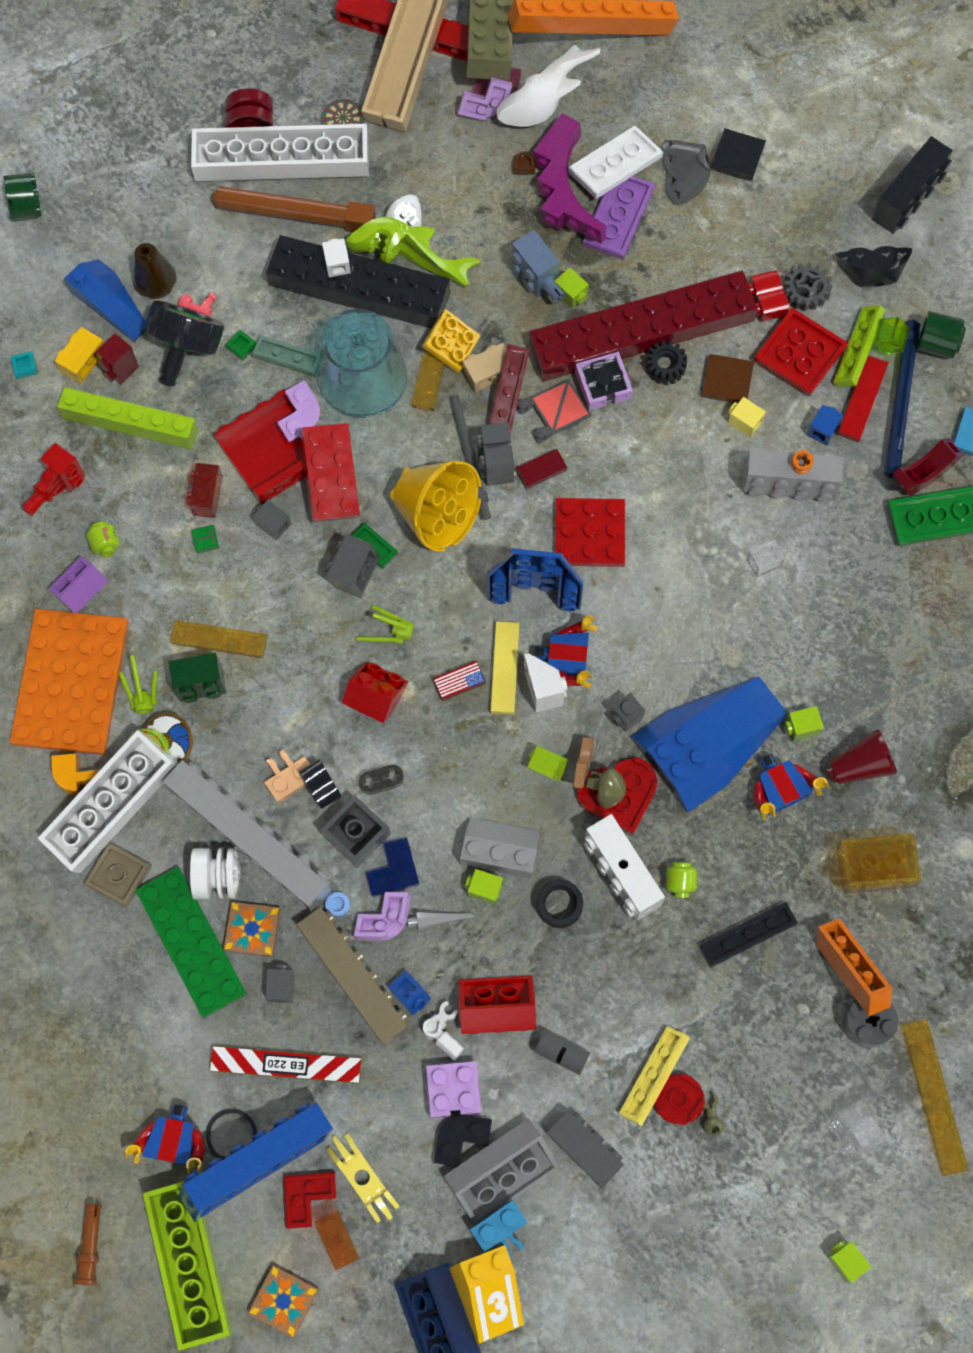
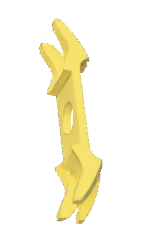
M349 1133L344 1136L354 1152L352 1155L340 1140L334 1136L332 1139L345 1160L341 1162L330 1147L326 1149L328 1154L346 1176L375 1221L379 1223L381 1219L370 1202L372 1201L391 1220L393 1217L380 1195L383 1193L395 1209L400 1207L379 1180ZM359 1170H366L370 1175L369 1182L365 1185H359L355 1181V1174Z

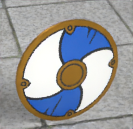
M162 713L151 718L144 728L156 729L162 733L169 743L168 754H170V757L178 764L182 760L185 762L191 753L193 745L192 732L186 721L172 713Z

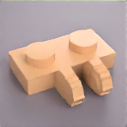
M284 749L279 751L280 758L288 766L283 771H279L276 762L271 757L266 760L275 776L264 783L278 804L306 786L298 771L310 764L305 756L292 763Z

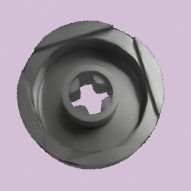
M855 1000L847 1008L843 1017V1029L846 1036L863 1048L879 1047L890 1040L897 1032L898 1015L892 1004L891 1008L868 1017L857 1000ZM866 1019H874L875 1024H867Z

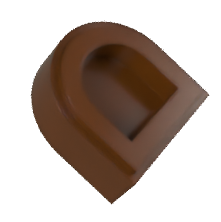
M520 152L514 157L513 175H535V159L531 153Z

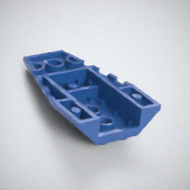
M756 677L671 709L631 736V739L644 756L649 755L675 789L673 795L686 812L689 813L724 789L732 781L734 776L788 715V712L760 677Z

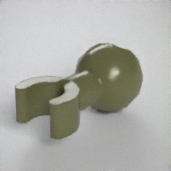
M714 1095V1103L711 1108L706 1103L704 1106L707 1114L704 1129L709 1135L718 1136L724 1130V1123L717 1117L716 1106L718 1104V1097ZM716 1129L718 1134H713L712 1130Z

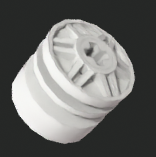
M219 847L216 859H213L210 848H193L190 862V883L194 900H210L214 888H217L220 899L225 898L226 888L230 899L237 898L241 883V865L236 847L228 848L227 858L225 849Z

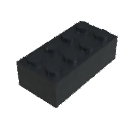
M931 136L880 196L872 220L892 234L898 228L903 229L909 221L908 216L911 213L915 214L919 210L923 198L928 199L935 189L933 186L936 183L940 184L946 177V170L952 163L950 157L953 150Z

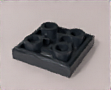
M724 128L711 168L753 180L766 140Z

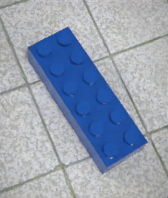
M308 1103L295 1111L296 1114L288 1120L287 1117H284L277 1121L270 1132L266 1133L265 1130L259 1132L251 1138L252 1141L244 1147L243 1144H240L229 1151L230 1155L224 1160H221L219 1157L210 1162L203 1173L198 1174L196 1171L187 1176L181 1185L179 1197L193 1221L199 1220L324 1142L333 1128L318 1103L309 1106Z

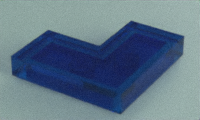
M407 837L384 843L390 867L366 873L372 897L384 895L385 892H396L420 885Z

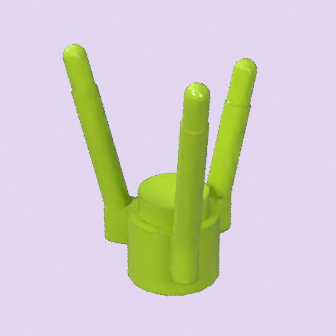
M372 605L371 608L384 615L381 616L373 613L372 617L393 625L392 634L396 635V637L357 636L355 638L356 641L403 644L404 640L410 641L414 623L402 619L376 605Z
M131 655L130 660L137 691L134 697L122 672H119V677L130 701L131 710H135V714L150 713L154 711L153 706L157 705L158 672L156 670L153 671L150 696L147 691H142L135 656Z

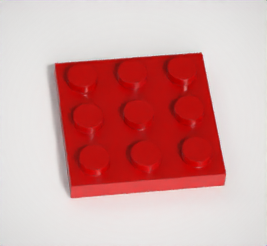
M791 308L756 354L754 361L808 396H811L847 348L848 342L794 308Z
M556 498L555 553H562L571 566L625 567V499Z

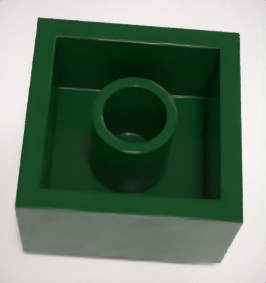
M216 652L168 661L172 688L180 702L193 703L198 701L199 698L204 697L215 699L220 697L221 694L227 693L223 668Z

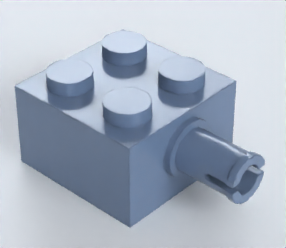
M533 230L513 242L511 268L516 276L520 275L523 279L524 286L528 292H533L537 298L547 292L554 303H558L557 298L561 301L565 297V293L555 282L559 277L560 262L536 231Z

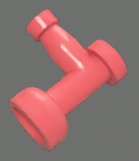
M209 293L199 306L193 303L191 296L184 294L178 305L211 317L213 311L210 307L217 297L215 294Z

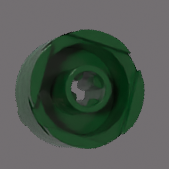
M29 172L3 176L11 220L42 216L35 173Z

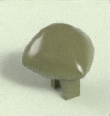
M609 768L603 773L592 771L591 777L587 780V788L598 790L597 802L603 809L617 805L626 794V783L622 775L614 768Z

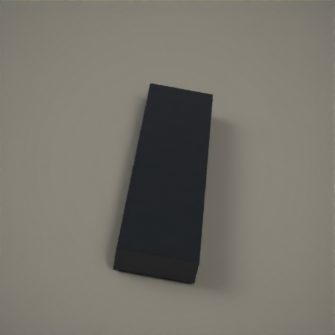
M787 902L701 944L699 947L710 968L796 926L798 922Z

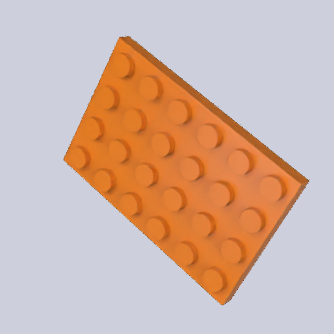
M35 609L10 738L12 746L106 756L119 672L121 670L129 624L127 618Z

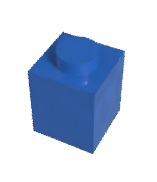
M822 405L809 428L807 436L827 446L838 428L843 414L839 413L834 407Z

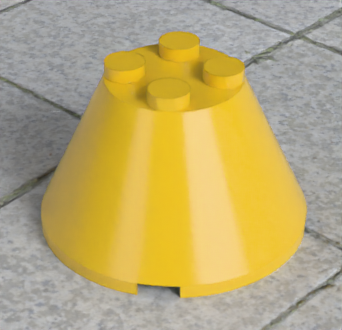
M455 460L412 469L405 468L396 487L391 491L390 498L394 501L396 508L420 542L426 548L440 552L445 551V548L450 545L456 546L473 526L481 504V499L478 498V487H481V481L476 469L464 461Z

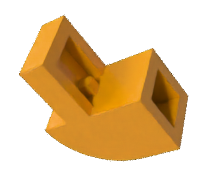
M76 754L51 756L54 780L67 794L77 796L81 792V787H85L100 771L81 772L80 759Z

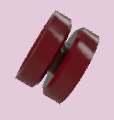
M245 88L233 91L227 96L225 100L226 128L274 126L272 116L273 100L268 93L258 89Z

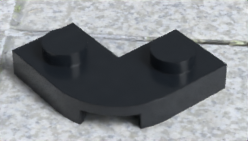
M466 1115L449 1119L439 1132L434 1163L458 1167L460 1165L463 1142L488 1146L492 1120Z

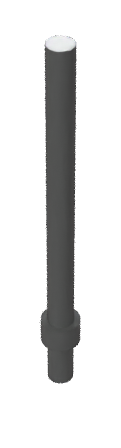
M453 395L450 397L466 461L476 469L480 477L459 396ZM481 481V487H478V498L481 499L479 509L482 520H488L491 518L487 503L489 498L487 491L483 489Z

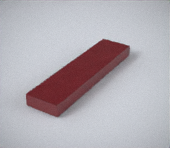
M507 344L489 424L508 422L511 434L530 350Z

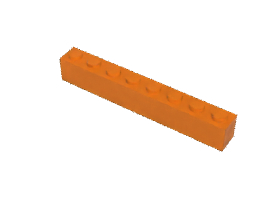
M514 0L507 14L511 31L521 33L670 35L679 20L674 1Z

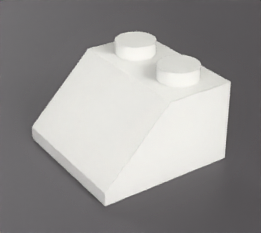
M529 653L524 654V672L535 712L563 706L564 698L567 697L566 691L568 690L565 677H560L558 669Z

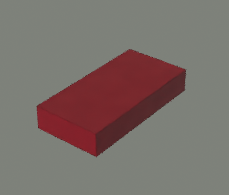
M555 449L516 467V471L526 489H529L567 471L568 467L558 449Z

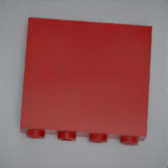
M288 389L280 390L272 399L259 403L254 410L241 414L236 421L229 425H223L214 433L217 443L260 504H264L267 500L274 498L306 478L301 437L288 443L277 425V422L296 412L284 393Z

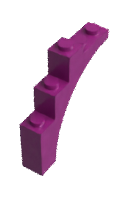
M562 113L533 151L535 164L544 170L537 179L538 192L547 199L540 208L541 220L546 226L554 227L559 231L566 225L569 229L584 234L589 240H595L602 244L606 238V225L594 218L581 206L573 194L567 178L568 163L573 148L581 137V124L579 121Z

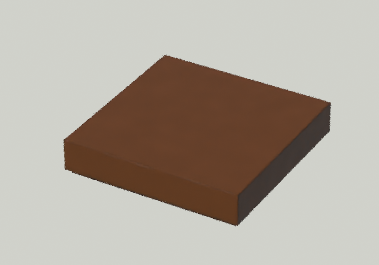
M710 354L702 397L731 403H739L743 397L748 399L754 361Z

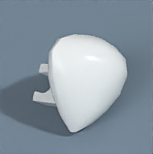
M409 194L395 200L389 207L386 217L401 220L410 227L421 226V206L417 196Z

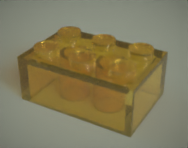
M914 833L840 840L836 846L843 894L916 887L922 882Z

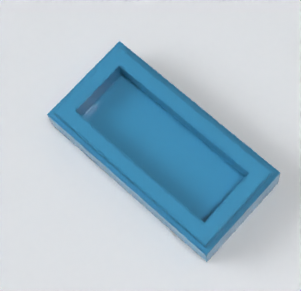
M965 407L954 444L962 453L973 456V409Z

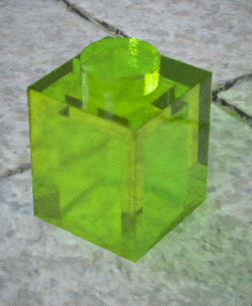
M899 317L881 318L877 325L873 343L884 354L891 355L903 352L909 327Z

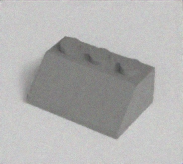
M470 817L464 837L460 864L532 879L541 831Z

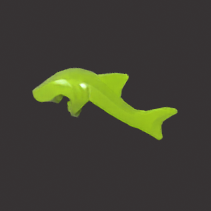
M392 217L373 219L363 224L346 239L347 247L354 252H367L371 254L376 249L381 252L379 253V259L386 263H390L398 255H401L418 266L437 275L449 278L464 287L469 284L467 279L468 270L480 263L478 258L472 257L455 260L442 259L429 248V241L434 235L435 229L423 226L410 227L403 221Z

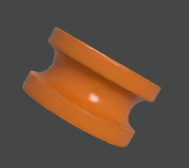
M805 450L796 452L791 462L792 469L798 474L808 473L814 462L812 454ZM801 458L806 460L804 466L799 465Z

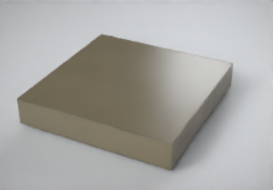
M109 842L84 882V885L127 908L136 894L135 890L140 887L152 866Z

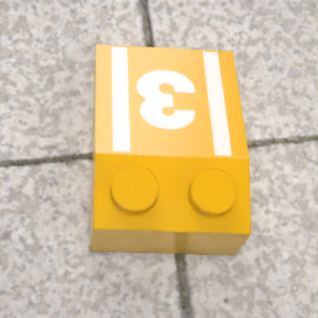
M505 1245L449 1268L477 1345L524 1325L515 1270Z

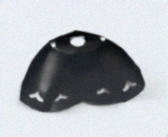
M881 246L873 251L866 248H852L835 254L861 285L865 287H879L891 285L898 281L912 254V248ZM890 252L888 258L885 255H882V253L887 254ZM898 253H902V254L907 253V254H905L903 257H901L900 255H898ZM856 254H858L859 256L864 254V256L861 257V259H859L856 256Z

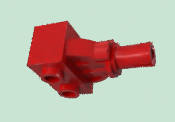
M54 443L41 457L40 460L46 470L40 482L33 486L34 493L21 506L31 517L44 502H52L53 497L59 495L64 489L71 493L84 481L85 474L77 458L57 443Z

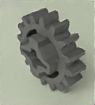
M809 262L807 267H804L801 263L798 265V269L792 267L790 274H786L783 284L786 297L790 296L789 303L796 302L797 309L803 305L805 311L808 310L809 306H812L814 310H816L818 304L823 306L825 300L829 299L833 287L830 284L831 276L825 277L827 270L819 271L818 264L815 268H812ZM820 289H822L821 293L817 295L816 293L819 292Z

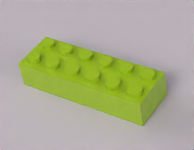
M184 1181L143 1193L178 1351L234 1335L206 1215L195 1222L193 1221L179 1197L181 1185Z

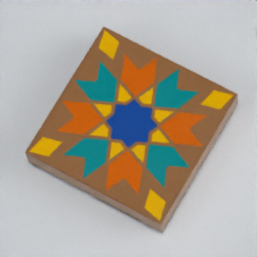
M231 902L224 951L273 957L280 907Z
M273 1265L248 1314L295 1338L319 1289Z

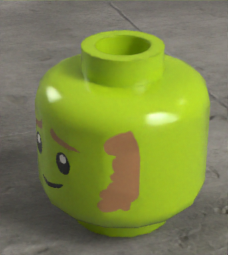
M97 522L91 525L86 538L92 553L101 555L103 558L114 555L120 546V540L115 527L107 524V522Z

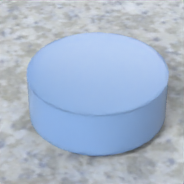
M334 892L327 897L325 908L335 918H340L348 913L350 902L345 894Z

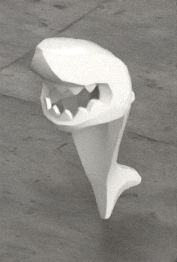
M573 45L563 56L547 66L540 74L527 76L517 85V91L510 94L499 104L496 112L497 119L504 124L519 127L532 126L546 121L556 110L560 98L581 84V81L578 79L566 78L567 73L575 66L600 54L601 49L580 50L577 45Z

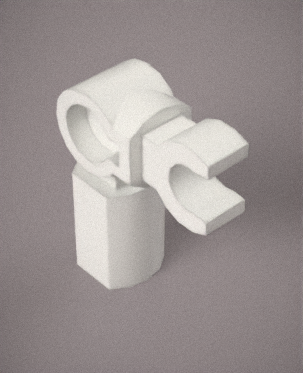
M445 1001L440 1006L439 1014H434L424 1022L423 1035L429 1040L435 1039V1044L455 1061L463 1053L465 1047L447 1031H442L447 1026L446 1022L453 1021L458 1015L457 1010L450 1015L444 1012L445 1008L449 1005Z

